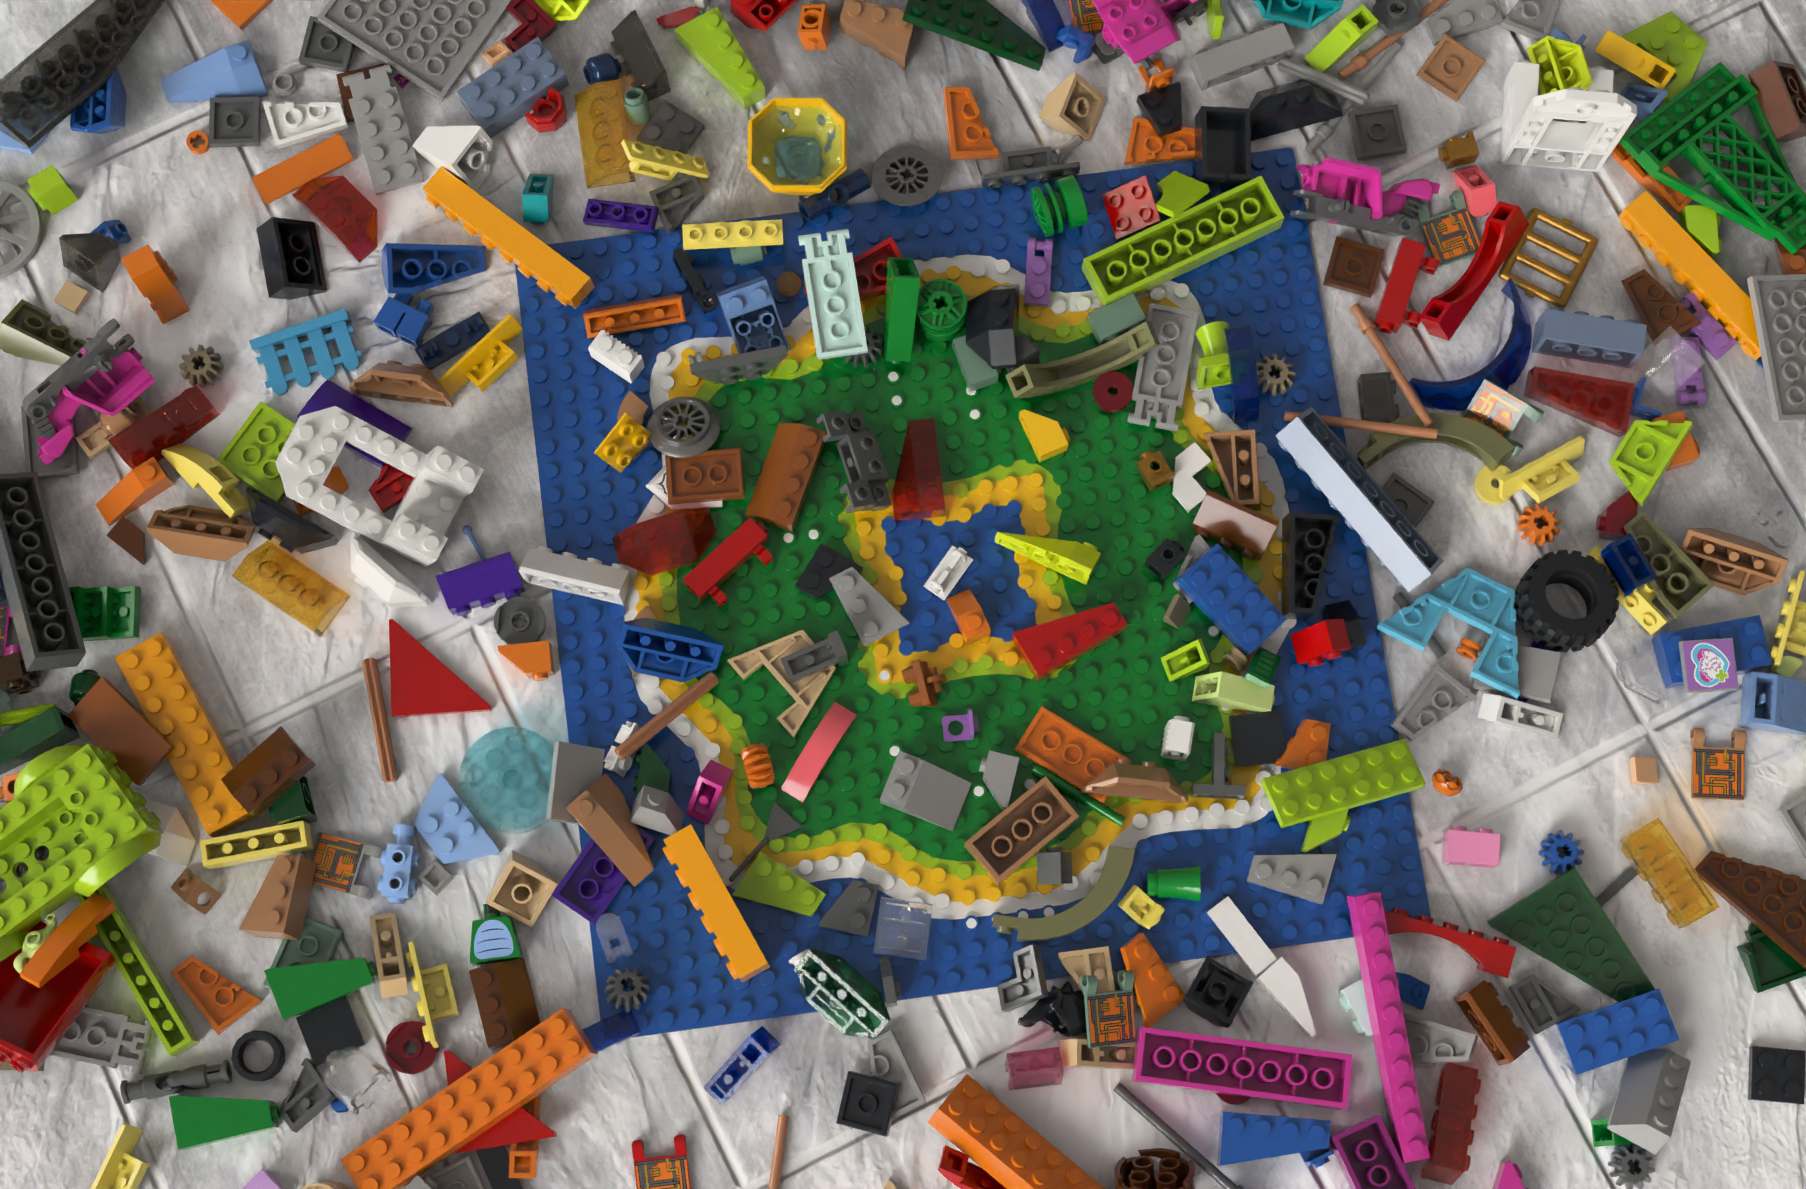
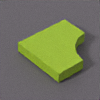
M1173 171L1157 183L1158 190L1163 193L1161 199L1156 203L1157 211L1176 218L1210 192L1208 184Z

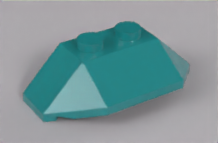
M1253 0L1263 19L1310 30L1341 10L1343 0Z

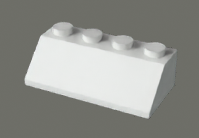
M538 546V549L530 548L520 565L519 573L526 583L620 605L625 604L632 578L630 571L626 570L627 567L615 563L612 566L602 565V561L594 558H587V561L577 559V555L563 552L562 555L552 553V549Z

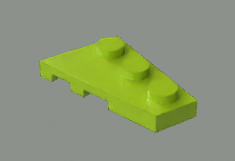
M760 852L732 896L812 917L826 897V894L766 854Z

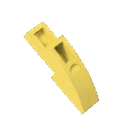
M178 444L162 450L161 454L193 489L201 486L230 518L248 512L250 509L249 502L236 488L240 480L219 461L201 450L184 444Z

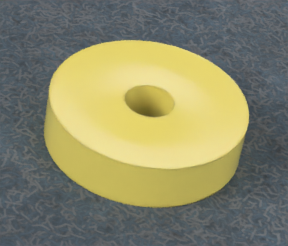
M1500 465L1493 472L1487 466H1484L1474 480V489L1477 496L1483 502L1491 505H1499L1506 502L1512 495L1502 500L1499 497V487H1493L1491 481H1497L1499 484V481L1505 475L1513 472L1504 465Z

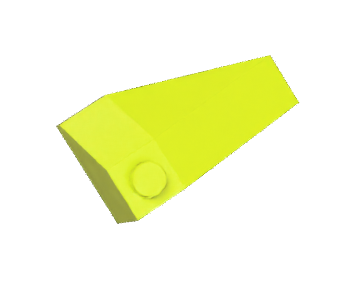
M997 532L995 536V543L1084 585H1087L1101 555L1097 551V547L1087 542L1081 544L1074 541Z

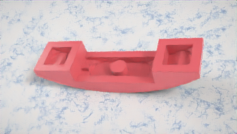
M834 702L795 762L781 788L782 791L802 803L805 801L830 756L857 716L855 713Z

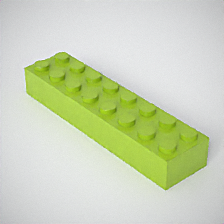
M1259 176L1182 212L1176 218L1171 217L1084 258L1081 269L1101 307L1131 293L1136 297L1280 229L1284 216L1262 176Z

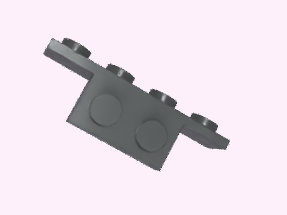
M1051 146L1002 152L1004 172L983 174L981 186H988V188L994 189L1007 183L1023 185L1030 180L1046 182L1053 177L1062 178L1068 175L1075 177L1076 174H1079L1080 162L1054 165Z

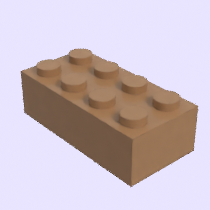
M1045 776L968 839L964 847L993 882L999 886L1078 820L1079 815Z

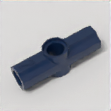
M859 168L830 184L822 193L813 194L799 202V211L807 222H811L835 207L845 205L851 198L871 188V181L868 175ZM834 189L837 192L836 201L831 196Z

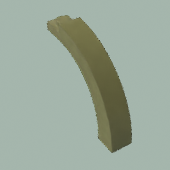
M1145 321L1123 335L1091 350L1052 362L1024 364L1005 376L1014 398L1042 396L1076 387L1095 380L1104 373L1117 371L1145 356L1144 353L1160 345L1151 321Z
M1429 413L1434 421V425L1430 428L1438 429L1436 439L1373 432L1370 434L1368 445L1358 452L1357 460L1367 470L1382 457L1398 448L1417 443H1439L1468 452L1482 461L1493 472L1511 458L1515 447L1495 430L1472 419L1444 413ZM1417 414L1390 422L1393 424L1425 427Z
M1109 846L1098 882L1086 897L1070 909L1053 916L1031 919L994 914L992 927L997 928L998 933L1012 934L1013 930H1016V941L1021 942L1054 940L1084 928L1097 919L1111 905L1121 891L1129 875L1135 849Z

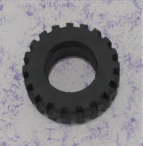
M1566 549L1558 550L1556 554L1549 552L1542 559L1538 558L1520 579V583L1515 590L1517 596L1515 597L1514 607L1519 608L1516 612V617L1518 621H1523L1524 624L1521 628L1525 633L1530 632L1533 635L1532 640L1537 644L1539 641L1545 643L1544 648L1552 650L1554 647H1558L1559 652H1567L1570 648L1573 652L1580 651L1584 646L1589 647L1594 644L1616 618L1615 613L1619 609V601L1615 600L1619 596L1618 588L1612 585L1615 582L1612 574L1607 575L1605 572L1607 568L1602 563L1600 565L1595 563L1594 557L1587 555V557L1581 556L1582 552L1573 550L1571 554H1568ZM1561 583L1577 590L1585 601L1586 616L1580 619H1571L1558 614L1547 600L1546 586Z

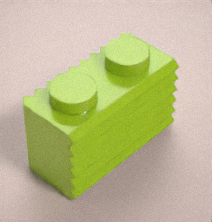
M50 165L49 168L46 167L45 170H41V173H37L36 176L32 175V178L27 180L31 186L27 190L34 201L39 204L43 211L48 209L52 215L78 201L72 188L54 165Z

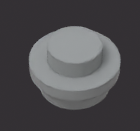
M279 73L273 79L272 88L277 95L288 97L296 91L297 81L289 73Z

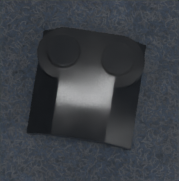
M1208 955L1182 1001L1190 1011L1210 1023L1229 1028L1254 982L1248 981Z

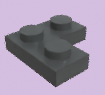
M1032 944L1012 952L1017 978L997 985L1002 1011L1009 1012L1048 996L1039 945Z

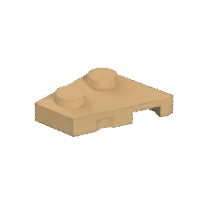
M1108 946L1058 953V959L1082 993L1080 977L1083 975H1095L1097 977L1098 986L1096 993L1115 991Z

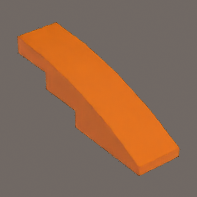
M1618 142L1611 153L1613 158L1637 182L1672 211L1678 214L1693 200L1652 178ZM1669 166L1663 169L1665 172L1680 179Z
M93 893L90 898L80 904L55 928L20 973V977L40 988L80 957L78 948L98 933L96 925L116 910L114 902L97 893Z

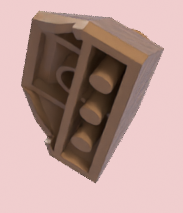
M392 360L387 361V363L379 362L352 381L349 389L356 396L453 407V401L433 373L422 364L404 366L402 363Z
M191 505L175 507L166 511L156 510L147 526V532L174 554L218 561H226L247 548L255 531V526L252 523L250 524L241 514L230 518L223 510Z
M1688 528L1680 548L1711 580L1714 586L1741 595L1761 590L1770 585L1779 584L1789 561L1761 543L1713 528Z
M1117 759V763L1109 764L1081 788V793L1181 804L1188 803L1189 800L1187 794L1165 768H1158V763L1142 762V766L1132 765V760Z

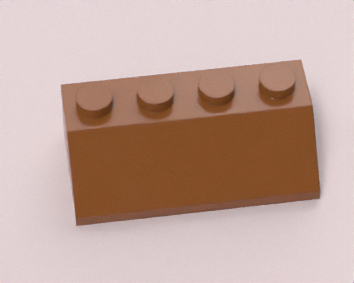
M779 423L745 517L759 520L760 522L790 532L794 531L826 444L823 441V437L826 435L825 431L804 424Z

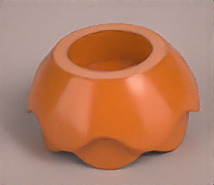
M1438 769L1432 775L1433 787L1446 796H1454L1463 789L1461 779L1459 777H1452L1448 770L1441 771Z

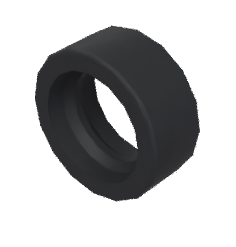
M254 1030L245 1033L236 1041L232 1049L231 1060L234 1069L241 1077L250 1081L263 1082L272 1079L280 1072L285 1063L286 1053L283 1043L277 1036L266 1031ZM257 1040L269 1043L274 1052L273 1062L266 1070L261 1072H254L248 1069L243 1060V1053L246 1047L251 1042Z

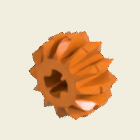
M1534 503L1532 509L1529 507L1524 508V514H1520L1517 518L1521 523L1517 526V530L1524 531L1521 536L1522 540L1527 537L1530 538L1529 545H1534L1537 541L1538 545L1542 547L1546 541L1552 543L1555 540L1554 535L1560 533V529L1556 526L1561 523V520L1553 518L1557 514V510L1549 513L1548 504H1545L1541 509L1538 503ZM1536 521H1539V522L1542 523V524L1540 525V527L1543 526L1541 529H1539V528L1536 527V525L1538 524V523H1535Z
M761 743L743 748L741 757L749 786L754 789L773 784L775 776L766 746Z

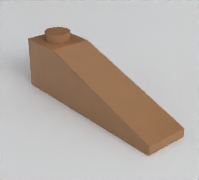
M605 773L572 801L566 809L635 887L654 868L636 824L630 822L631 812L623 793Z

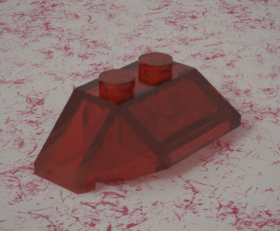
M344 176L312 179L292 195L359 263L378 247L377 209Z
M694 508L681 509L633 524L612 537L620 563L648 576H653L700 561L717 532L710 509Z

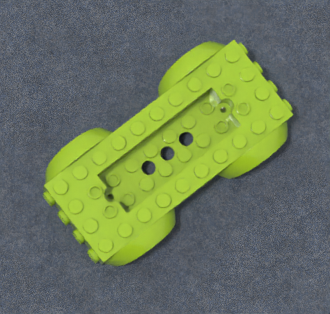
M89 743L85 746L64 745L56 747L33 759L18 774L14 784V799L0 809V878L6 882V889L0 893V962L20 950L28 931L44 920L48 914L53 913L77 894L90 898L97 889L124 868L160 846L161 834L164 833L159 826L162 824L161 820L153 811L149 812L145 807L146 799L139 791L135 792L130 786L132 783L131 778L124 770L120 771L116 766L118 760L110 750L106 751L101 746L96 747ZM40 846H46L49 849L50 854L45 861H39L35 856V852ZM26 863L28 872L25 876L19 877L16 869L19 864Z

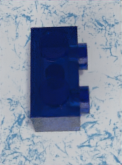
M1631 533L1610 543L1599 553L1626 597L1648 586L1657 578L1652 566Z

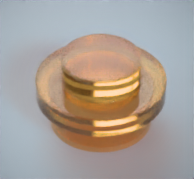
M784 272L777 279V289L784 296H794L801 289V279L794 272Z

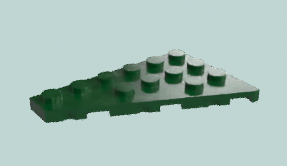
M907 0L902 18L905 22L1037 71L1040 70L1043 64L1046 48L987 0Z
M1575 867L1567 870L1487 920L1490 927L1610 996L1617 1002L1655 990Z

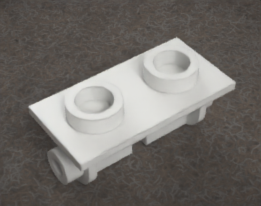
M952 545L923 587L945 601L973 559L966 555L967 552L963 548L959 547L957 549Z
M627 721L625 725L622 724L614 741L619 744L623 743L641 727L636 723ZM611 746L604 759V768L624 777L631 768L638 749L628 758L621 760L615 753V748L617 747Z

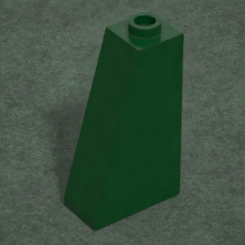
M53 706L1 736L0 775L35 759L46 751L80 738L74 722L67 716L69 713Z

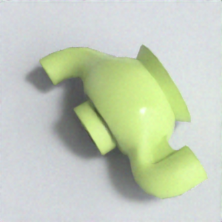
M53 913L46 916L48 924L45 928L32 931L26 935L22 946V953L15 958L13 963L18 973H21L26 966V962L32 958L37 949L57 927V918Z

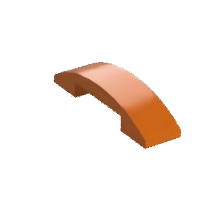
M541 1094L522 1106L539 1120ZM539 1140L511 1144L509 1178H536Z

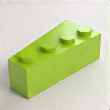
M718 7L674 29L676 41L744 109L766 98L765 87Z

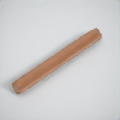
M367 658L362 661L382 776L384 782L389 783L398 780L377 660L375 658Z
M712 672L707 673L615 748L617 756L624 760L716 686L719 683L716 675Z

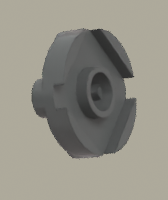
M1376 0L1372 13L1379 21L1377 26L1384 30L1386 35L1394 36L1397 33L1409 31L1420 24L1422 3L1421 0ZM1397 8V10H1403L1401 11V13H1393V9Z
M515 596L508 599L507 602L502 606L500 605L496 610L494 627L500 639L508 645L538 642L546 628V617L540 605L533 599L526 596ZM519 616H523V619L527 621L526 625H523L522 628H518L516 624H513V621L518 620Z

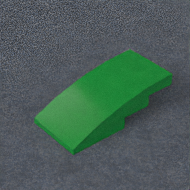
M69 587L83 641L139 638L141 587Z

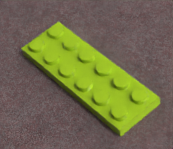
M1401 739L1263 778L1261 784L1280 827L1284 828L1421 789L1425 786L1426 782L1406 740Z

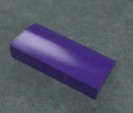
M328 379L317 389L297 416L299 419L302 415L337 406L402 442H405L412 431V428ZM347 442L343 446L381 469L387 464Z
M637 826L647 851L655 838ZM591 838L551 896L595 925L627 878Z

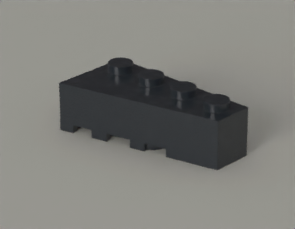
M1289 512L1282 519V614L1286 619L1307 620L1315 614L1323 584L1324 572L1329 561L1330 548L1333 545L1334 533L1340 515Z

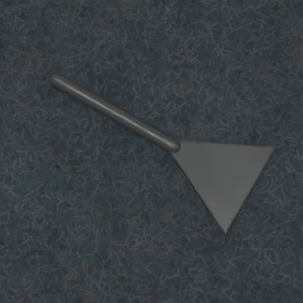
M774 802L764 839L730 876L729 881L733 882L767 842L803 827Z

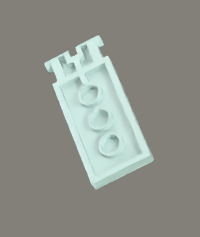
M848 229L826 232L827 241L821 240L820 233L798 236L799 246L804 245L806 259H802L817 360L868 352L852 252L847 253L845 239H850Z

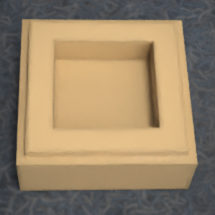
M66 280L53 301L77 315L90 293Z

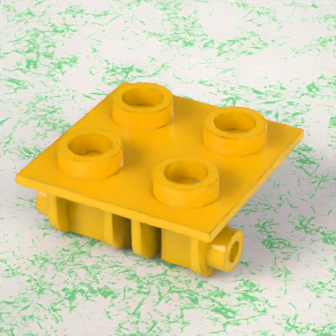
M624 413L595 450L594 454L621 473L646 443L651 432L627 413Z

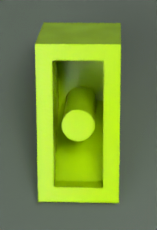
M1349 809L1310 820L1301 852L1307 853L1338 837L1342 831H1347L1351 819L1350 816H1347Z

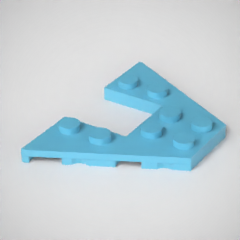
M1466 568L1458 576L1450 578L1437 589L1416 599L1408 607H1403L1395 615L1383 622H1379L1378 630L1422 652L1444 612L1491 634L1470 676L1516 699L1520 695L1518 682L1519 663L1517 662L1518 642L1515 628L1516 610L1514 609L1515 590L1470 568Z

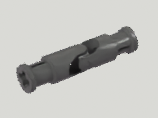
M223 1060L222 1063L206 1066V1064L192 1066L183 1071L174 1070L144 1076L141 1080L131 1082L123 1080L120 1084L121 1096L125 1104H130L131 1100L141 1098L149 1100L177 1094L185 1089L199 1090L209 1088L210 1084L220 1082L228 1084L232 1082V1070L229 1061ZM165 1079H167L170 1085V1090H162V1083Z

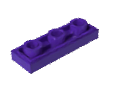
M588 199L583 222L585 225L654 233L659 208L650 205Z

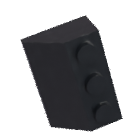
M272 217L256 229L269 298L292 300L327 291L315 222Z

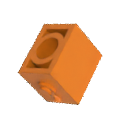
M802 4L797 33L804 50H828L832 21L826 4Z

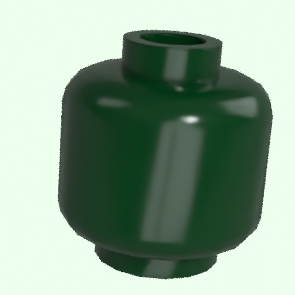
M86 669L72 677L69 699L75 706L101 678L96 671Z

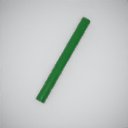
M1039 764L1035 765L1032 773L1038 777L1044 778L1046 776L1053 786L1115 824L1121 826L1124 822L1125 817L1088 794L1081 793L1080 789Z

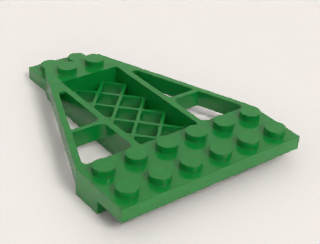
M1719 62L1622 136L1619 143L1652 178L1770 242L1777 238L1792 255L1806 245V193L1796 184L1755 96L1758 91L1742 74L1736 78ZM1744 106L1749 108L1761 133V136L1755 140L1732 118V115ZM1719 130H1721L1729 139L1720 138ZM1713 131V136H1707L1710 132ZM1761 141L1765 142L1771 157L1758 145ZM1703 143L1713 144V152L1703 150ZM1720 145L1730 147V154L1720 153ZM1737 148H1739L1745 154L1746 157L1738 156ZM1683 156L1704 177V180L1693 187L1665 172L1663 169L1678 157ZM1720 161L1730 162V170L1720 168ZM1737 163L1746 164L1747 172L1737 171ZM1754 166H1756L1764 175L1754 173ZM1737 179L1747 180V188L1738 186ZM1754 181L1764 182V190L1754 189ZM1707 184L1711 185L1732 207L1700 191V189ZM1771 184H1773L1781 193L1771 191ZM1755 197L1764 198L1765 206L1755 204ZM1771 199L1780 200L1772 206Z

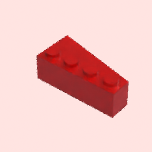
M1113 602L1013 632L1011 639L1039 682L1125 631L1127 622Z

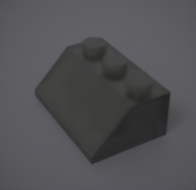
M636 10L631 11L611 32L613 41L610 42L614 54L621 56L623 60L620 63L626 77L630 75L633 80L631 87L641 88L647 95L648 101H651L671 92L667 72Z

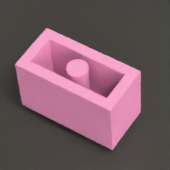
M1451 826V830L1448 829L1443 833L1442 864L1485 868L1499 866L1500 834H1494L1492 829L1478 828L1477 832L1467 831V827Z

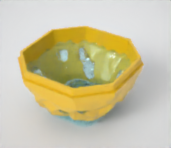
M773 98L748 121L747 169L772 193L793 196L822 193L847 169V121L823 98Z

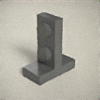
M836 630L829 633L827 639L781 658V662L792 684L836 664L839 667L848 664V654Z
M1214 733L1212 736L1211 784H1193L1190 790V798L1243 799L1245 797V785H1225V782L1229 781V766H1225V756H1229V740H1225V733Z

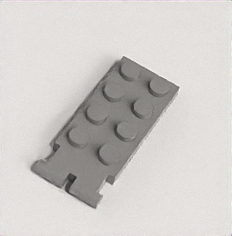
M390 64L369 69L371 76L369 79H365L363 71L342 77L344 86H350L353 98L348 99L376 195L424 182L416 151L412 146L413 141L396 86L391 87L388 76L392 74Z
M1149 303L1146 321H1151L1160 345L1144 353L1145 356L1138 361L1131 399L1136 401L1134 413H1129L1128 423L1149 426L1152 418L1157 419L1155 428L1177 432L1179 422L1174 421L1176 408L1181 409L1199 312Z
M84 1007L49 1055L115 1069L118 1068V1064L132 1067L131 1072L142 1074L147 1051L140 1050L139 1045L140 1043L149 1045L153 1027L149 1020H144L142 1025L130 1022V1016Z

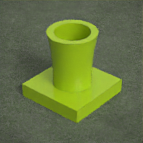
M1216 321L1201 326L1196 331V337L1205 357L1199 358L1196 375L1198 390L1247 381L1251 361L1249 349L1233 352L1230 325L1227 322Z

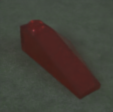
M934 418L910 420L908 423L892 493L894 521L945 516L943 483Z

